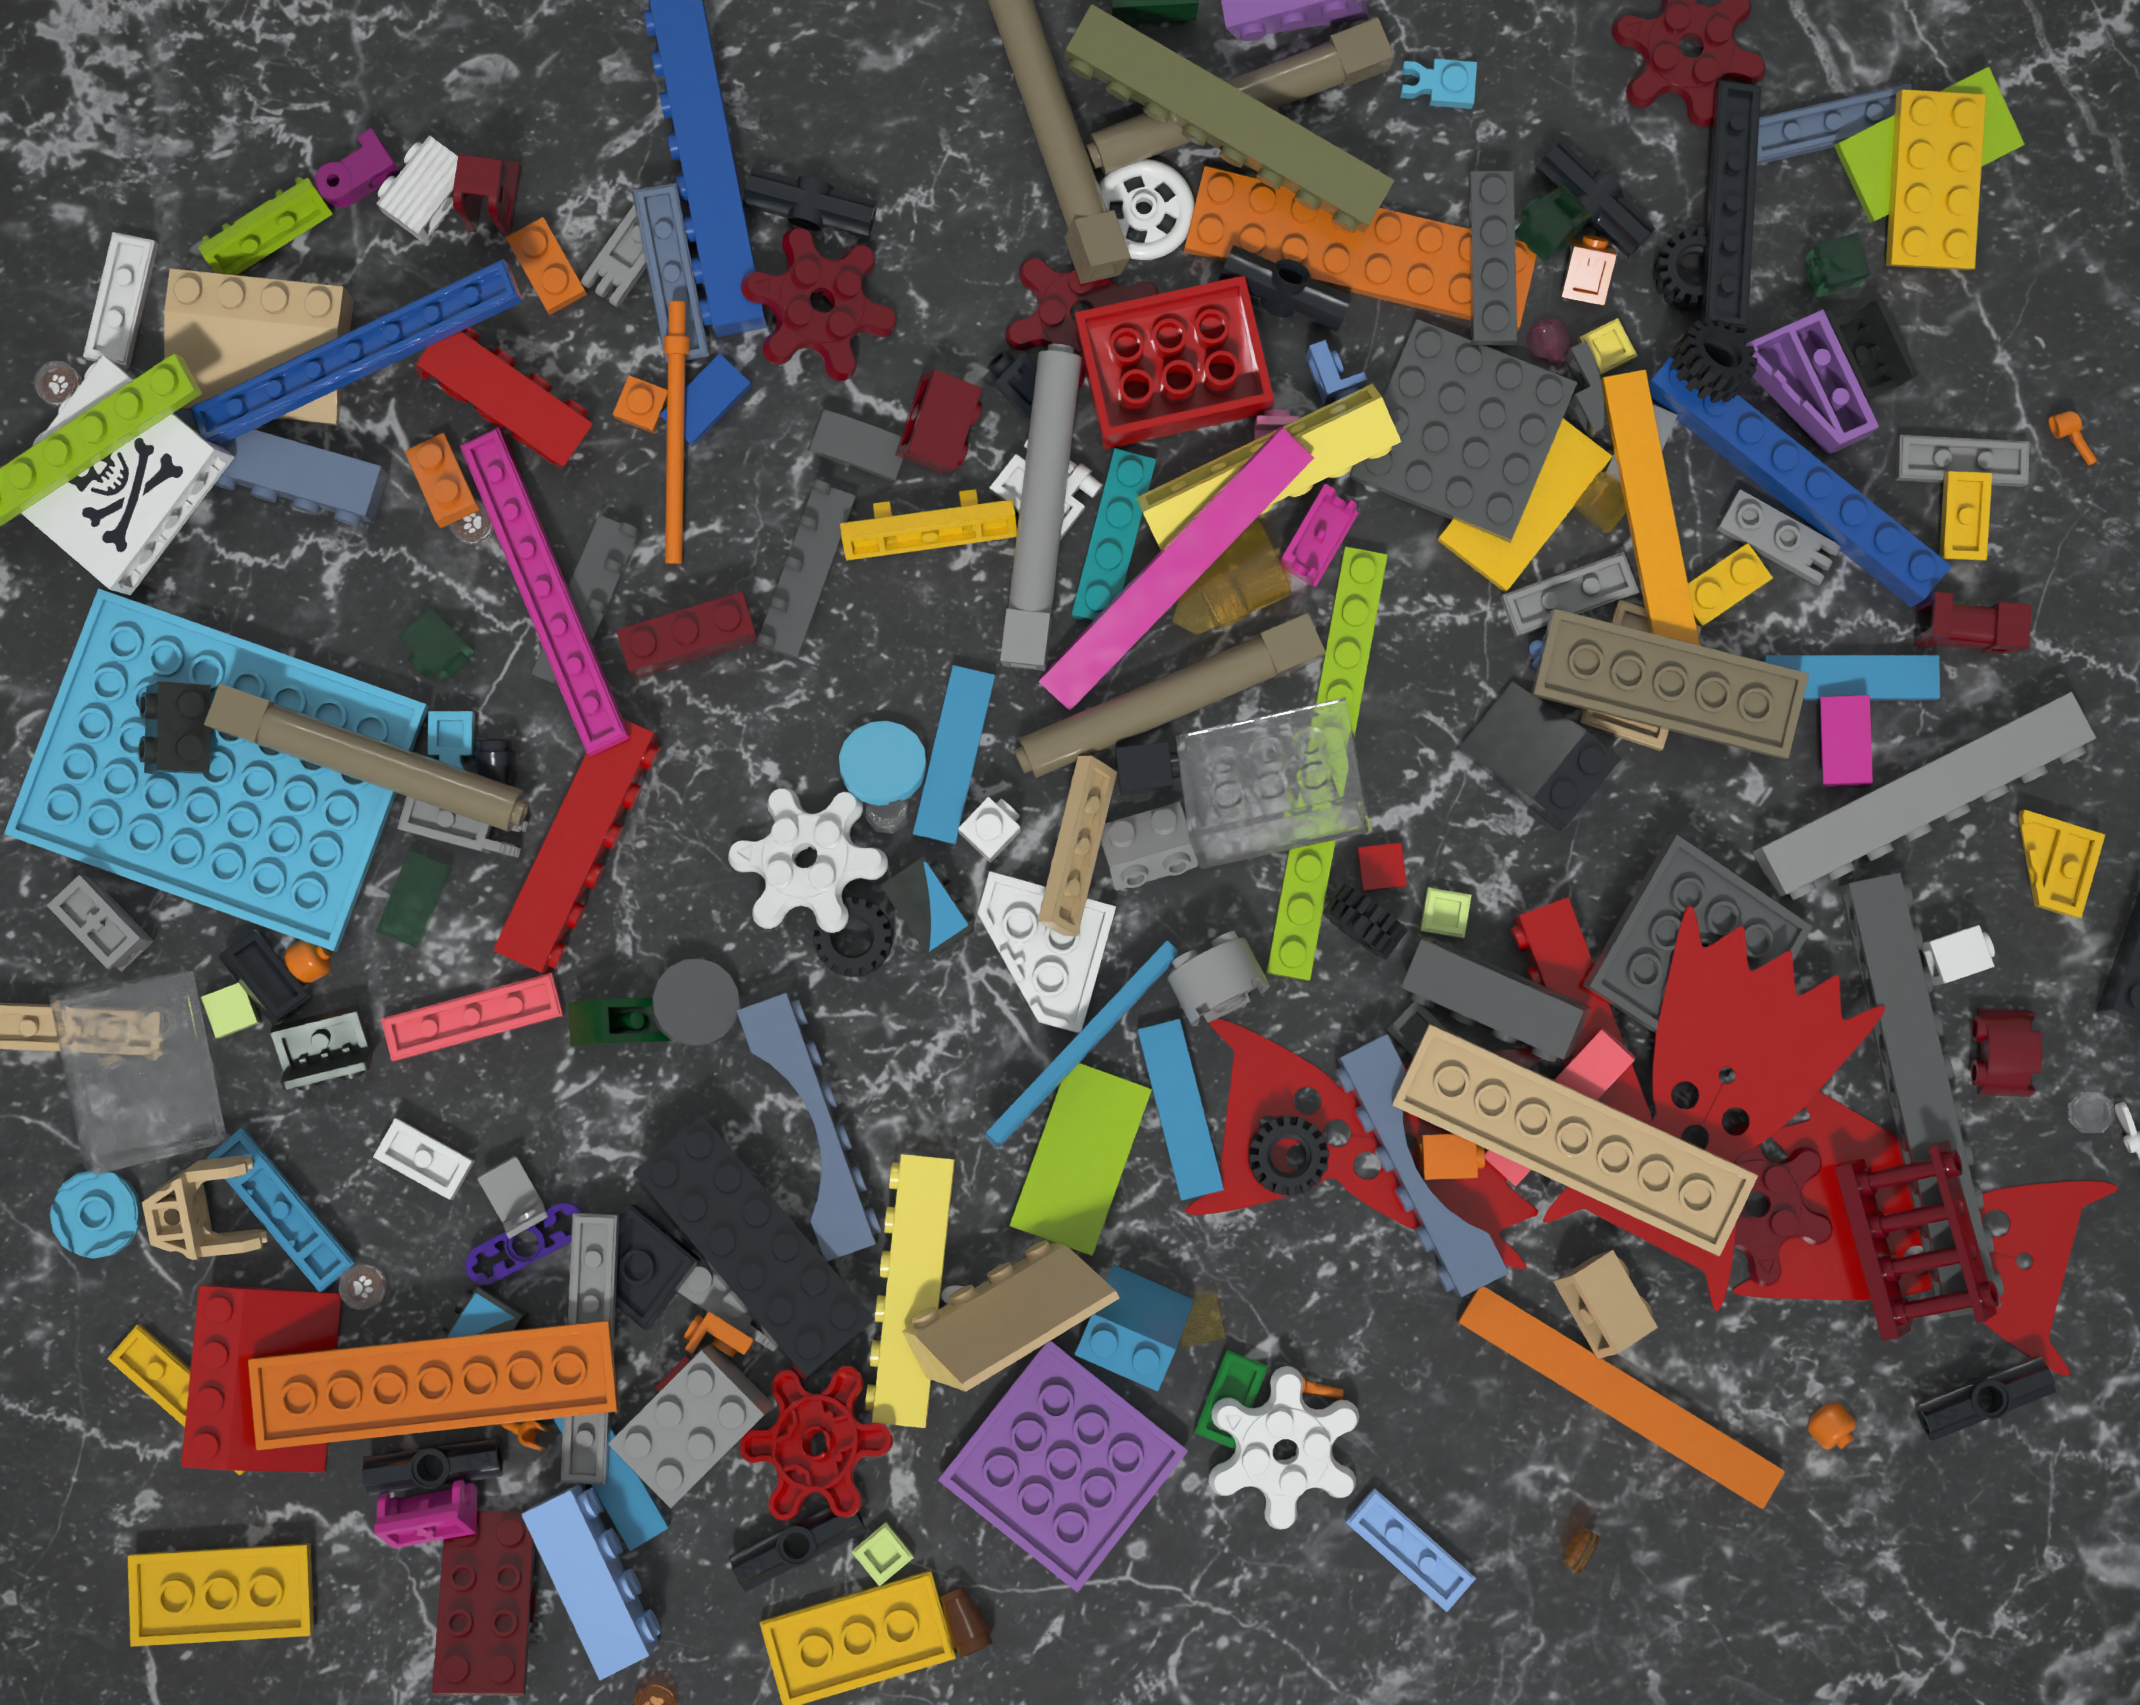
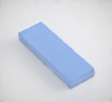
M1375 1488L1369 1492L1345 1520L1351 1528L1446 1612L1450 1610L1476 1579Z

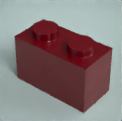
M936 369L923 373L895 455L939 473L956 470L957 466L962 465L968 452L969 443L965 439L969 427L977 422L981 413L982 402L978 400L982 388Z

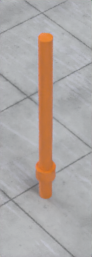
M669 301L668 336H664V355H668L665 564H682L685 356L690 355V337L686 336V302Z

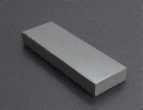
M1900 435L1896 438L1895 480L1944 483V472L1947 471L1992 473V485L2025 487L2028 485L2029 441Z
M1622 552L1503 594L1500 598L1516 638L1547 627L1553 609L1581 615L1618 600L1637 595L1639 590L1625 553Z

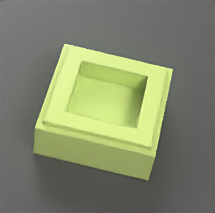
M1428 887L1426 889L1420 932L1463 939L1465 937L1471 895Z
M239 983L201 997L215 1038L220 1039L261 1023L253 1000Z
M887 1521L851 1551L879 1586L914 1558V1554Z

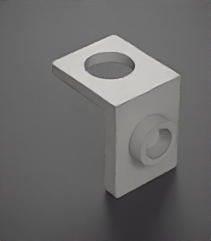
M512 1156L477 1176L480 1185L502 1221L505 1233L509 1239L548 1217L544 1203L517 1156Z

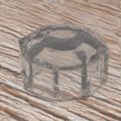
M899 799L895 802H889V805L882 806L867 803L866 820L876 832L893 834L906 825L908 815V801L906 799L901 802Z
M2079 1092L2068 1103V1121L2080 1133H2103L2114 1122V1104L2102 1092Z

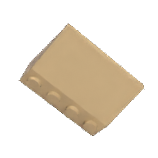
M170 269L164 309V359L174 353L182 356L202 392L200 396L181 408L191 411L190 407L350 332L354 299L343 286ZM343 387L280 416L276 420L338 426Z
M1044 1240L1029 1247L1024 1252L1026 1258L1016 1264L1011 1265L1010 1262H1007L992 1269L987 1274L989 1280L974 1288L973 1285H967L955 1291L949 1296L951 1302L938 1310L935 1307H931L918 1313L911 1319L913 1325L902 1332L926 1378L966 1392L1120 1298L1116 1290L1068 1246L1053 1242L1049 1243L1048 1240Z

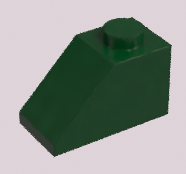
M600 998L568 1002L570 1046L622 1045L669 1042L671 1040L659 1030L652 1016V998Z

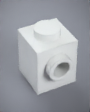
M987 797L958 828V831L963 838L992 863L1021 832L1020 826L1015 822L1020 815L1003 799L995 803Z

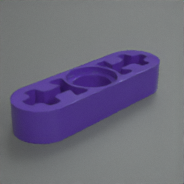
M573 1203L557 1204L546 1210L548 1217L544 1219V1226L548 1228L560 1221L558 1213L562 1210L566 1216L573 1215V1213H584V1211ZM536 1223L524 1231H530L536 1235L538 1249L532 1256L524 1257L518 1254L514 1247V1240L517 1235L509 1239L504 1232L470 1251L465 1261L466 1273L477 1284L489 1285L496 1283L572 1242V1234L568 1235L565 1230L550 1235L549 1237L555 1244L548 1247L547 1236ZM504 1240L506 1253L515 1262V1265L509 1268L508 1259L493 1266V1276L490 1277L487 1272L479 1273L476 1269V1266L481 1263L479 1255L483 1252L486 1257L498 1255L503 1252L498 1243Z

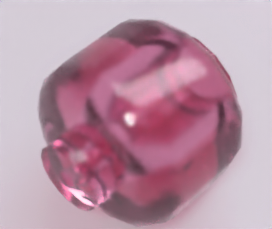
M1547 319L1540 321L1530 329L1526 336V342L1532 358L1540 364L1549 361L1551 366H1556L1563 363L1566 359L1565 355L1573 347V341L1566 326L1559 320Z

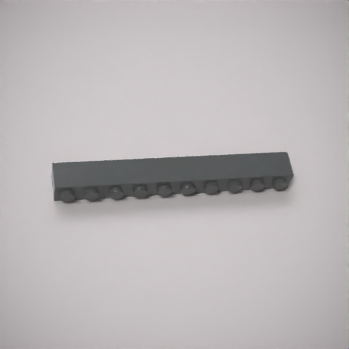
M1901 872L1845 884L1839 888L1867 1009L1885 1006L1883 1016L1873 1027L1872 1031L1903 1165L1931 1159L1928 1147L1940 1141L1949 1140L1951 1150L1955 1149L1961 1159L1963 1171L1959 1178L1987 1279L1994 1282L1998 1297L2003 1296L2004 1286L1998 1270H1993L1989 1255L1990 1252L1994 1251L1992 1235L1989 1228L1982 1225L1979 1209H1982L1984 1206L1982 1192L1978 1183L1972 1182L1969 1166L1973 1165L1972 1149L1968 1140L1962 1139L1959 1122L1963 1121L1962 1106L1959 1098L1952 1096L1949 1079L1953 1078V1067L1949 1055L1942 1053L1939 1036L1943 1035V1024L1939 1012L1932 1010L1929 993L1933 992V981L1929 969L1922 967L1919 950L1923 949V938L1919 926L1912 924L1909 907L1913 906V895L1910 885L1907 881H1902ZM1936 1176L1907 1182L1913 1209L1943 1203ZM1948 1220L1918 1226L1923 1252L1955 1246ZM1961 1264L1928 1270L1934 1296L1968 1290ZM1999 1298V1305H1998V1307H1995V1308H2000V1307H2002V1306H2001V1302H2000V1298ZM1973 1307L1941 1313L1938 1316L1953 1318L1972 1314L1974 1311Z

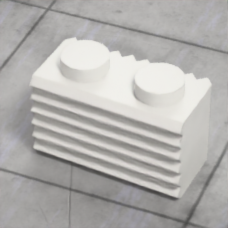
M428 136L423 144L416 142L407 152L404 158V163L407 165L397 177H388L378 191L380 199L376 204L390 219L423 243L427 242L429 236L433 234L440 222L444 220V217L453 208V186L458 156L431 136Z

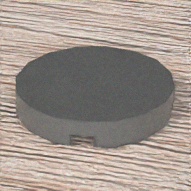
M702 958L684 959L667 968L656 981L651 997L652 1016L659 1030L675 1043L695 1047L707 1046L724 1037L735 1024L738 1015L737 1010L740 1008L739 992L731 975L718 964Z

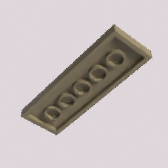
M1553 609L1531 695L1785 760L1789 759L1809 673Z

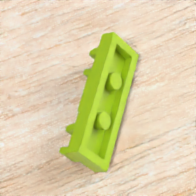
M298 177L295 179L296 185L283 193L279 189L276 191V198L273 200H268L235 221L231 226L225 223L222 225L223 231L211 239L207 235L203 237V244L198 246V249L214 272L238 275L333 215L309 178L302 179Z

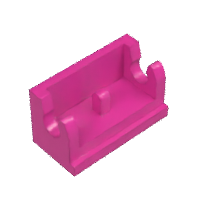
M1324 484L1278 566L1315 588L1359 514L1356 511L1357 504L1353 500L1346 502L1336 496V490L1327 484Z
M1870 695L1820 697L1823 785H1827L1830 788L1871 787L1873 779Z
M464 1480L454 1481L452 1489L406 1498H390L389 1494L379 1495L374 1534L393 1549L476 1534L477 1486L473 1483L464 1484Z

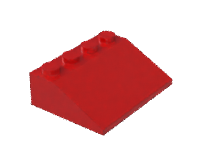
M1245 275L1075 312L1093 410L1103 450L1264 415L1266 410H1272L1274 397Z
M210 1283L199 1286L181 1467L231 1471L326 1472L328 1443L256 1450L248 1360L258 1357L338 1349L343 1293Z

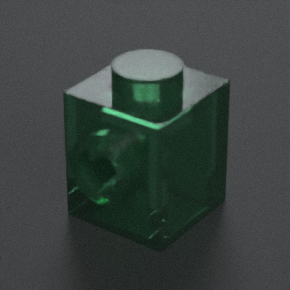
M1563 184L1543 198L1540 195L1537 196L1524 208L1521 215L1525 219L1515 230V234L1526 244L1531 252L1535 253L1545 262L1564 250L1593 214Z
M1858 233L1818 243L1805 257L1806 275L1810 284L1814 286L1817 298L1856 288L1871 274Z
M431 607L399 636L404 644L413 652L408 660L425 677L433 673L442 681L447 676L454 678L460 674L470 663L467 657L474 652Z

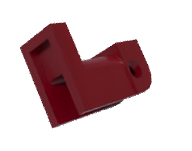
M458 154L453 186V207L456 213H459L468 232L477 233L482 198L485 196L488 197L489 215L502 237L511 235L522 170L520 162Z
M1934 592L1916 605L1917 613L1932 614L1930 629L1914 638L1913 646L1982 650V653L1994 654L2022 652L2029 648L2032 605L1998 602L1991 607L1953 604V593Z

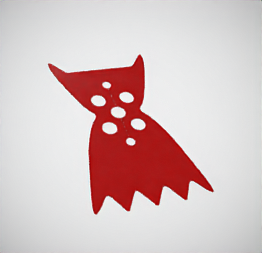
M1690 905L1684 912L1677 935L1656 1030L1652 1076L1656 1115L1648 1124L1681 1138L1682 1132L1688 1126L1700 1125L1706 1129L1709 1135V1142L1705 1150L1735 1163L1738 1155L1752 1150L1763 1143L1809 1103L1870 1033L1883 1016L1885 1006L1882 1005L1869 1009L1847 1020L1842 1019L1840 977L1838 975H1834L1802 995H1797L1791 951H1786L1760 968L1751 971L1747 962L1745 928L1739 926L1714 944L1703 947L1697 918L1693 907ZM1724 1067H1730L1735 1072V1080L1730 1084H1724L1719 1079V1072ZM1680 1082H1691L1699 1091L1698 1102L1690 1109H1680L1672 1101V1089ZM1737 1107L1747 1113L1750 1123L1748 1129L1743 1134L1734 1136L1724 1130L1722 1117L1727 1110ZM1567 1187L1547 1210L1543 1223H1549L1578 1210L1585 1209L1703 1270L1706 1275L1713 1308L1716 1312L1721 1308L1730 1279L1737 1221L1721 1255L1717 1256L1570 1187Z
M1223 1019L1209 1022L1212 1028L1234 1052L1219 1172L1224 1190L1204 1195L1184 1210L1185 1213L1193 1215L1216 1214L1287 1197V1195L1270 1192L1257 1182L1249 1167L1248 1147H1250L1251 1138L1254 1133L1260 1128L1259 1122L1262 1117L1294 1116L1304 1118L1306 1121L1313 1123L1318 1127L1322 1135H1324L1322 1131H1324L1326 1124L1335 1119L1345 1121L1351 1129V1137L1346 1145L1334 1147L1326 1142L1327 1149H1329L1328 1168L1318 1185L1328 1178L1336 1179L1348 1192L1374 1210L1411 1229L1421 1226L1413 1210L1406 1213L1394 1190L1400 1184L1393 1170L1386 1173L1381 1166L1379 1174L1367 1180L1356 1175L1353 1163L1358 1154L1371 1152L1376 1155L1374 1149L1380 1147V1144L1373 1130L1365 1133L1354 1111L1360 1105L1353 1091L1346 1094L1343 1088L1338 1087L1319 1068L1257 1033ZM1532 1048L1494 1052L1527 1068L1543 1060L1531 1052ZM1410 1064L1404 1065L1406 1071ZM1303 1087L1314 1088L1321 1096L1320 1108L1312 1114L1300 1113L1294 1106L1295 1093ZM1403 1110L1405 1134H1411L1415 1139V1146L1409 1151L1419 1172L1418 1135L1453 1133ZM1285 1138L1274 1145L1271 1159L1279 1171L1283 1173L1296 1172L1287 1162V1153L1293 1145L1300 1144L1297 1140ZM1486 1159L1484 1168L1478 1169V1178L1424 1180L1429 1190L1448 1210L1468 1224L1489 1233L1506 1266L1516 1269L1527 1268L1520 1256L1500 1237L1499 1233L1509 1226L1536 1216L1538 1210L1506 1184L1507 1178Z
M1818 1091L1804 1107L1811 1116L1810 1120L1782 1127L1771 1138L1788 1156L1800 1147H1809L1819 1153L1822 1159L1821 1170L1816 1177L1810 1179L1804 1185L1802 1200L1808 1209L1822 1213L1829 1218L1833 1227L1832 1235L1827 1242L1821 1245H1811L1798 1238L1785 1241L1779 1250V1261L1782 1267V1274L1779 1280L1771 1286H1760L1750 1279L1733 1288L1734 1294L1760 1298L1871 1300L1835 1168L1844 1163L1864 1159L1866 1167L1870 1168L1873 1172L1901 1166L1903 1161L1898 1139L1894 1134ZM2071 1181L2032 1184L1996 1189L1982 1194L1984 1206L1982 1209H1979L1982 1225L1985 1214L1994 1209L2005 1212L2010 1220V1228L2004 1236L1992 1237L1994 1251L1989 1253L1993 1270H1998L2003 1281L2004 1295L1999 1296L2002 1307L1996 1308L1997 1314L1983 1323L2028 1357L2041 1356L2051 1371L2065 1376H2070V1371L2050 1343L2049 1334L2081 1210L2085 1205L2106 1197L2118 1189V1186L2107 1182ZM1908 1183L1880 1188L1874 1194L1878 1210L1884 1214L1913 1209ZM1918 1226L1912 1227V1229L1907 1228L1889 1232V1236L1886 1239L1891 1255L1894 1254L1897 1258L1904 1257L1905 1252L1910 1247H1922L1919 1231H1917ZM2021 1253H2028L2033 1259L2032 1266L2027 1270L2017 1266L2016 1259ZM1928 1270L1920 1274L1901 1275V1279L1898 1281L1902 1296L1932 1289Z

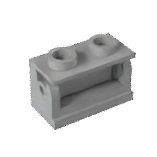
M78 875L47 905L109 970L112 967H117L123 972L154 942L93 878Z

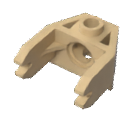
M240 1155L198 1160L156 1189L142 1202L150 1245L169 1252H180L192 1260H197L199 1257L245 1253L262 1248V1243L269 1241L267 1230L252 1229L225 1233L213 1232L203 1185L205 1181L227 1179L247 1174L248 1169L254 1168L252 1156Z

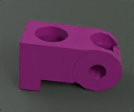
M372 128L357 136L363 146L362 148L342 159L339 163L329 162L317 170L314 179L316 190L331 206L336 208L351 206L379 189L388 177H397L400 174V169Z

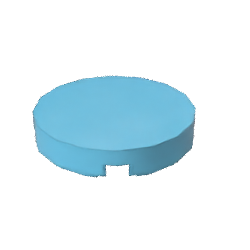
M890 721L870 722L855 729L844 741L839 754L840 775L847 790L862 802L877 806L889 805V802H895L899 799L901 802L911 797L922 784L926 773L925 748L918 736L904 725Z
M104 1170L77 1173L62 1184L55 1197V1202L52 1203L50 1211L52 1229L61 1245L77 1255L93 1259L115 1255L130 1245L139 1231L143 1214L140 1196L132 1184L119 1174Z

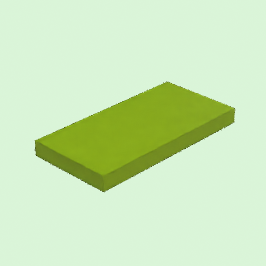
M1986 67L1939 91L1986 94L1981 167L2025 145L1990 67ZM1895 114L1834 145L1870 223L1889 214Z
M1079 1063L1060 1084L1010 1226L1093 1256L1152 1089Z

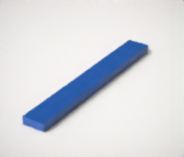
M504 259L497 261L190 407L199 435L206 441L217 445L226 443L523 302L509 264Z

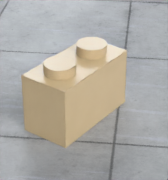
M1614 1250L1590 1257L1553 1281L1597 1359L1619 1354L1658 1328L1652 1318V1310L1648 1302L1638 1294L1629 1278L1630 1274L1626 1264L1617 1257Z

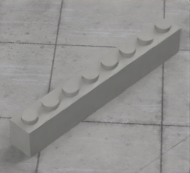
M2070 692L1754 850L1753 853L1776 898L1789 893L1792 900H1795L1817 889L1813 882L1814 880L1826 874L1829 875L1831 881L1855 870L1852 861L1866 854L1870 861L1893 851L1894 848L1891 842L1904 835L1908 842L1927 834L1933 830L1929 822L1943 815L1946 821L1950 822L1971 811L1968 805L1969 802L1981 796L1985 803L1990 802L2010 791L2006 785L2007 783L2021 777L2025 784L2046 774L2048 770L2045 764L2057 758L2060 759L2062 764H2065L2087 753L2083 745L2096 739V736L2076 698Z

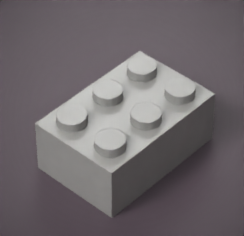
M710 1343L608 1445L671 1509L774 1404L722 1351Z

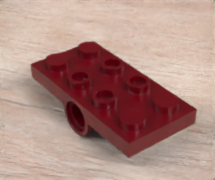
M477 1511L476 1534L443 1539L432 1693L434 1695L526 1696L530 1628L533 1627L536 1596L533 1583L535 1543L521 1515L525 1511Z

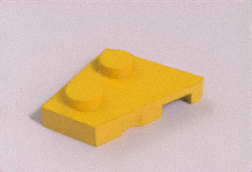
M2028 810L2020 811L2018 821L2034 906L2074 919L2082 918L2105 834Z

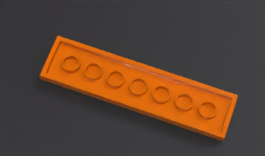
M1204 166L1184 253L1226 262L1232 246L1235 245L1275 263L1281 259L1297 261L1308 269L1311 275L1310 278L1335 289L1471 321L1469 229L1379 208L1364 233L1357 229L1354 233H1350L1332 222L1334 216L1323 209L1318 208L1317 211H1312L1299 204L1294 199L1296 194L1283 186L1279 189H1274L1256 178ZM1515 240L1518 332L1539 245Z
M610 1320L267 1356L248 1360L256 1450L608 1413L619 1410Z

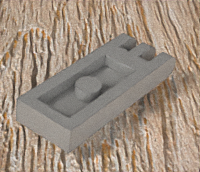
M635 205L629 210L581 280V284L590 288L599 276L603 277L595 290V293L602 298L615 285L617 288L609 300V303L615 307L621 305L647 268Z
M1741 489L1735 494L1716 530L1743 545L1749 543L1755 552L1815 585H1820L1824 576L1810 566L1813 564L1823 570H1829L1833 563L1828 557L1820 554L1819 550L1821 549L1828 554L1836 556L1841 548L1836 542Z

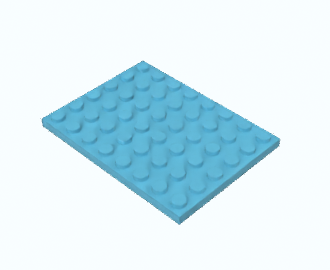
M98 588L4 834L338 952L397 793L211 728L209 773L158 772L146 774L144 772V763L140 762L138 756L140 738L145 736V719L140 717L139 712L140 697L143 692H146L147 686L158 681L211 685L212 704L220 683L409 751L414 749L429 706Z

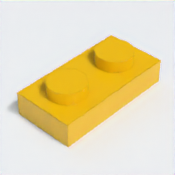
M1944 472L1939 550L1941 558L1987 560L1992 473Z
M1749 543L1688 583L1696 625L1703 627L1773 579Z

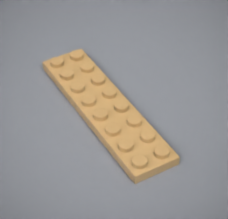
M1431 1023L1428 1024L1392 1101V1105L1717 1256L1721 1255L1758 1177L1755 1172Z

